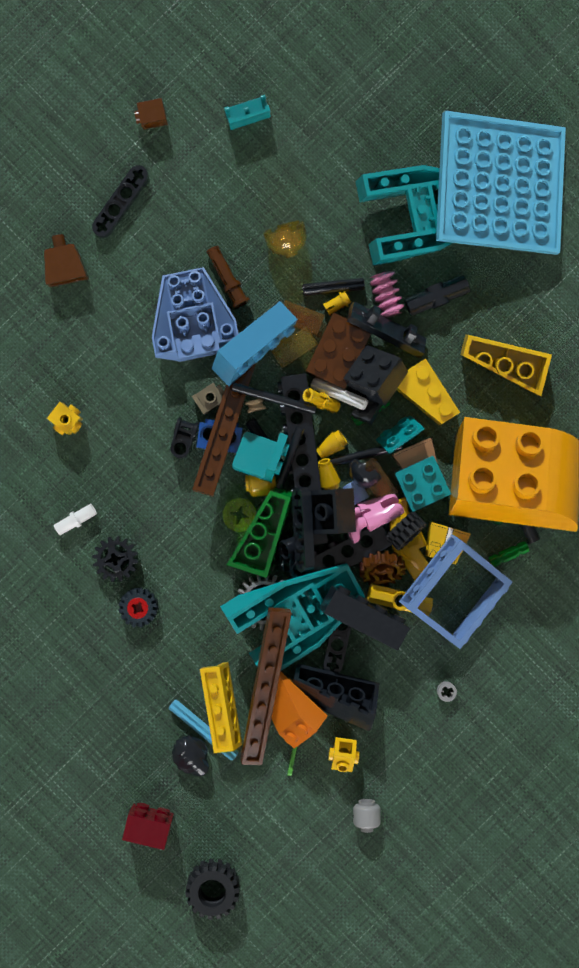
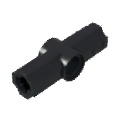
M462 275L445 283L434 284L426 288L425 291L404 299L410 316H414L428 309L441 307L449 303L450 300L459 298L471 291L467 279Z

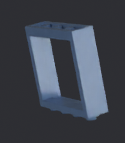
M451 534L399 602L461 649L468 642L476 628L482 624L487 614L494 609L501 596L508 591L512 581L461 539ZM463 550L493 574L496 579L454 633L451 634L419 610L418 607Z

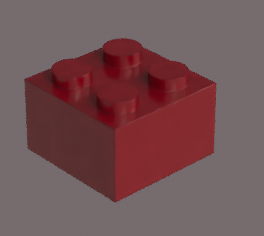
M145 803L133 804L127 817L122 840L164 850L174 813H170V810L166 808H149V805Z

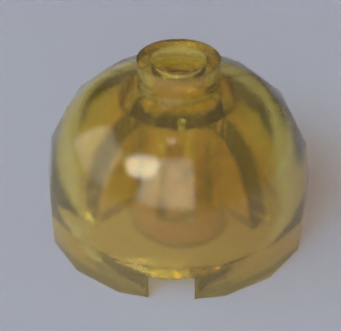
M297 220L278 225L274 232L270 228L263 233L268 248L273 253L290 258L298 255L297 251L303 248L306 243L307 233L304 221L299 222Z

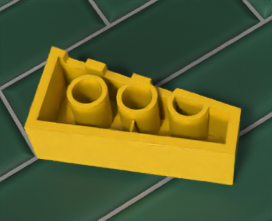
M465 334L460 354L538 396L542 395L552 354Z

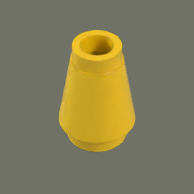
M337 430L335 433L332 432L316 448V451L324 459L345 449L348 442L344 435Z
M330 459L320 460L318 468L321 487L324 490L338 489L341 480Z

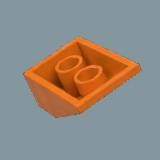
M280 672L271 719L278 734L295 749L317 732L328 715Z

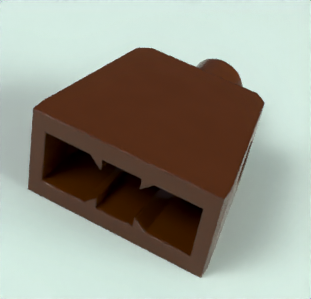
M64 234L52 236L54 248L44 250L46 285L55 287L89 279L77 247L74 244L66 245Z

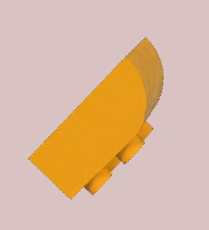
M464 417L455 437L449 515L577 532L579 521V440L571 434L557 429Z

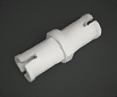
M89 504L77 512L72 511L69 513L70 516L54 524V528L59 535H62L74 527L79 528L82 526L81 523L95 516L97 512L93 505Z

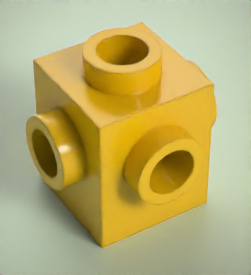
M59 402L47 417L54 424L53 429L61 435H64V433L68 435L76 434L83 425L81 423L83 418L79 415L81 411L72 404L68 407L66 404Z
M335 738L334 747L329 748L328 760L332 761V770L340 772L353 771L354 764H358L359 751H356L357 740Z

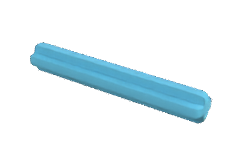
M174 700L169 706V710L212 745L210 727L178 700ZM238 750L221 753L228 759L234 760L238 755Z

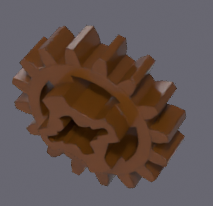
M377 551V555L370 553L369 558H363V562L359 563L360 577H362L363 582L368 581L369 585L375 583L376 585L384 584L388 586L389 582L395 584L396 579L401 580L402 575L406 574L405 560H403L402 556H397L396 552L389 554V551H386L384 554H381L380 551Z

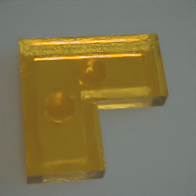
M304 327L290 338L284 337L280 340L278 346L271 351L281 367L285 368L316 347L318 343L309 329Z

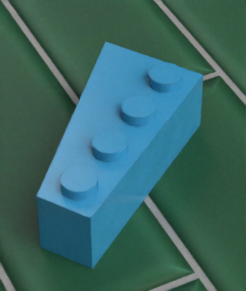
M279 301L217 351L212 370L230 387L249 368L260 361L270 349L276 348L280 340L284 337L288 338L296 330L294 326L298 319Z

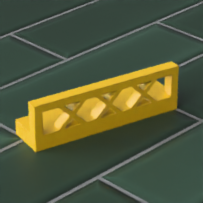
M223 662L217 666L203 667L200 669L213 751L214 753L235 751L242 746V739L229 662Z

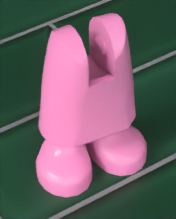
M388 494L357 503V507H355L356 532L348 533L353 544L359 542L360 531L363 528L367 527L369 532L404 513V509L399 504L395 494Z

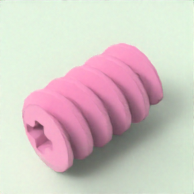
M394 271L383 272L370 277L375 278L370 282L371 286H376L372 293L379 295L375 298V302L381 303L377 307L384 311L380 315L386 318L401 314L402 312H399V310L404 307V304H397L402 299V296H395V293L400 289L393 288L392 286L398 281L390 279L395 274Z

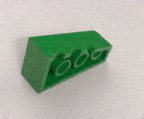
M276 487L270 490L235 552L229 559L228 566L265 578L270 575L278 551V543L281 541L291 507L292 492Z

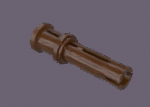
M219 246L208 249L206 253L225 286L224 292L229 295L233 303V309L246 305L250 298L244 294L241 288L242 283L234 277Z

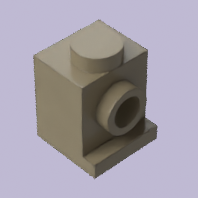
M212 383L197 394H194L192 398L202 413L206 415L220 406L224 390L220 384L215 386ZM209 393L214 394L213 401H208L206 399V396Z

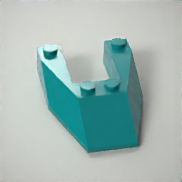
M420 165L362 174L355 181L359 202L406 195L413 232L376 238L369 244L373 265L395 262L440 251L452 244L451 242L436 241L440 168Z
M345 563L240 594L220 607L237 634L267 616L268 608L290 609L292 614L281 670L320 647L342 623L323 613L319 608L332 585L337 588L340 585L351 591L350 594L355 597L360 595L365 598V595L349 565ZM261 646L249 652L257 667Z

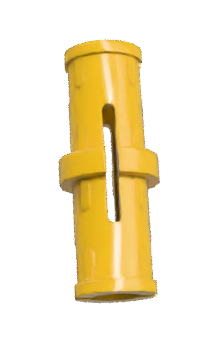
M311 388L303 392V400L314 404L320 410L326 409L331 413H337L340 409V402L330 398L324 392L319 393Z

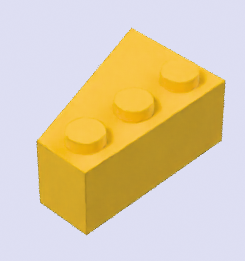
M426 358L408 369L407 375L396 389L438 425L445 423L460 413Z

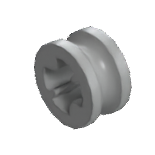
M444 681L438 685L437 694L441 700L450 702L456 697L457 690L451 682ZM443 687L452 688L450 696L446 694L442 696L441 692H444L442 690Z

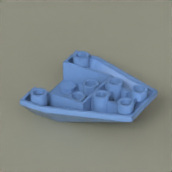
M204 267L162 276L152 332L156 358L181 362L215 355L220 348L239 334L235 317Z

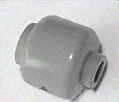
M372 799L359 800L353 807V824L361 828V832L365 833L373 832L374 828L379 827L381 823L380 806Z

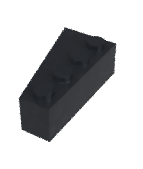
M333 585L330 587L319 607L323 613L397 651L399 650L410 630V627L405 623L406 619L397 614L389 613L387 609L378 604L376 606L370 604L368 599L360 595L357 597L351 595V591L341 585L339 588Z
M297 663L292 682L322 711L370 732L376 716L380 683Z

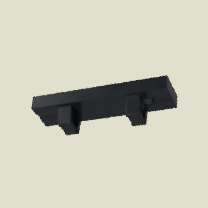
M355 301L350 305L347 322L418 358L424 355L427 338L417 334L418 327L412 324L407 328L380 315L381 308L375 305L371 309Z

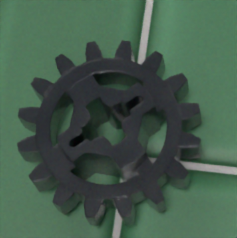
M112 536L108 537V543L101 540L102 547H95L98 554L92 555V558L97 559L93 566H99L100 569L96 573L103 572L104 580L110 576L111 582H114L116 577L121 582L124 580L123 575L129 578L131 576L129 571H136L137 568L133 564L139 563V560L134 559V556L139 553L138 551H132L135 545H128L129 539L126 538L122 542L121 537L117 536L114 541ZM117 545L124 547L127 552L119 550ZM108 547L106 558H102L104 550ZM114 553L116 556H125L118 561V564L115 561L107 562V560L114 557ZM130 559L128 567L123 570L125 560ZM108 565L113 568L115 573L110 572L104 566Z

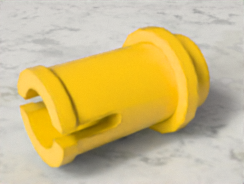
M339 292L337 297L323 305L325 309H328L326 311L330 316L345 306L349 307L348 304L351 301L346 292Z

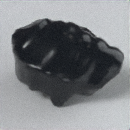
M189 735L176 740L172 749V757L178 769L184 773L199 777L204 776L208 772V749L201 739Z

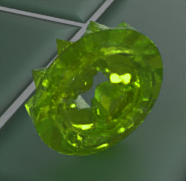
M243 498L229 501L223 510L225 525L235 532L247 531L256 516V509L253 504ZM243 506V514H246L249 518H241L239 524H237V517L230 513L238 512L240 507Z

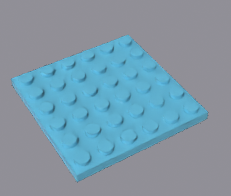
M444 111L442 113L436 241L554 255L559 254L561 245L566 127Z

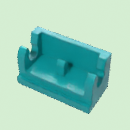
M265 94L259 98L232 107H224L230 130L271 117Z

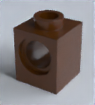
M162 98L137 103L138 110L134 111L137 124L141 123L143 130L168 125Z

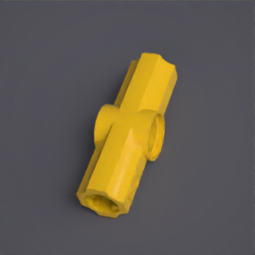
M370 584L367 593V599L370 603L395 608L399 611L411 612L404 605H396L395 603L396 597L398 595L404 596L406 592L400 589ZM426 597L418 607L427 616L431 613L433 598Z

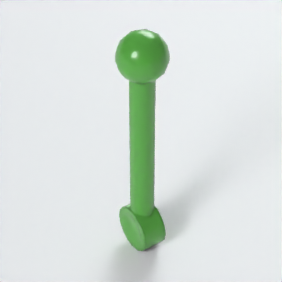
M297 747L292 749L287 776H292Z

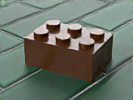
M333 313L306 369V373L345 389L347 384L343 378L364 349L371 333L347 322L346 318Z

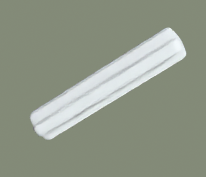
M319 378L312 380L311 388L324 392L328 396L358 409H366L367 399Z

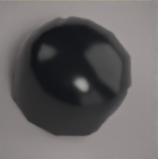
M353 459L349 464V474L355 484L363 488H370L382 479L376 470L366 471V463Z

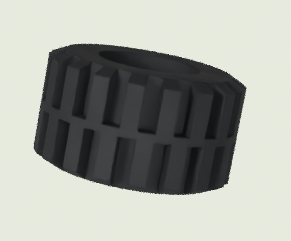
M214 858L209 859L208 863L205 860L201 861L200 866L196 865L188 877L185 892L186 898H188L187 903L189 906L192 905V911L194 913L198 911L199 916L202 918L204 915H207L210 920H212L213 916L220 919L223 913L225 916L228 915L230 909L233 910L236 902H238L240 890L239 876H236L234 868L230 869L231 864L226 862L224 865L221 859H218V862H214ZM207 880H217L223 884L226 891L221 896L212 898L206 896L200 886Z

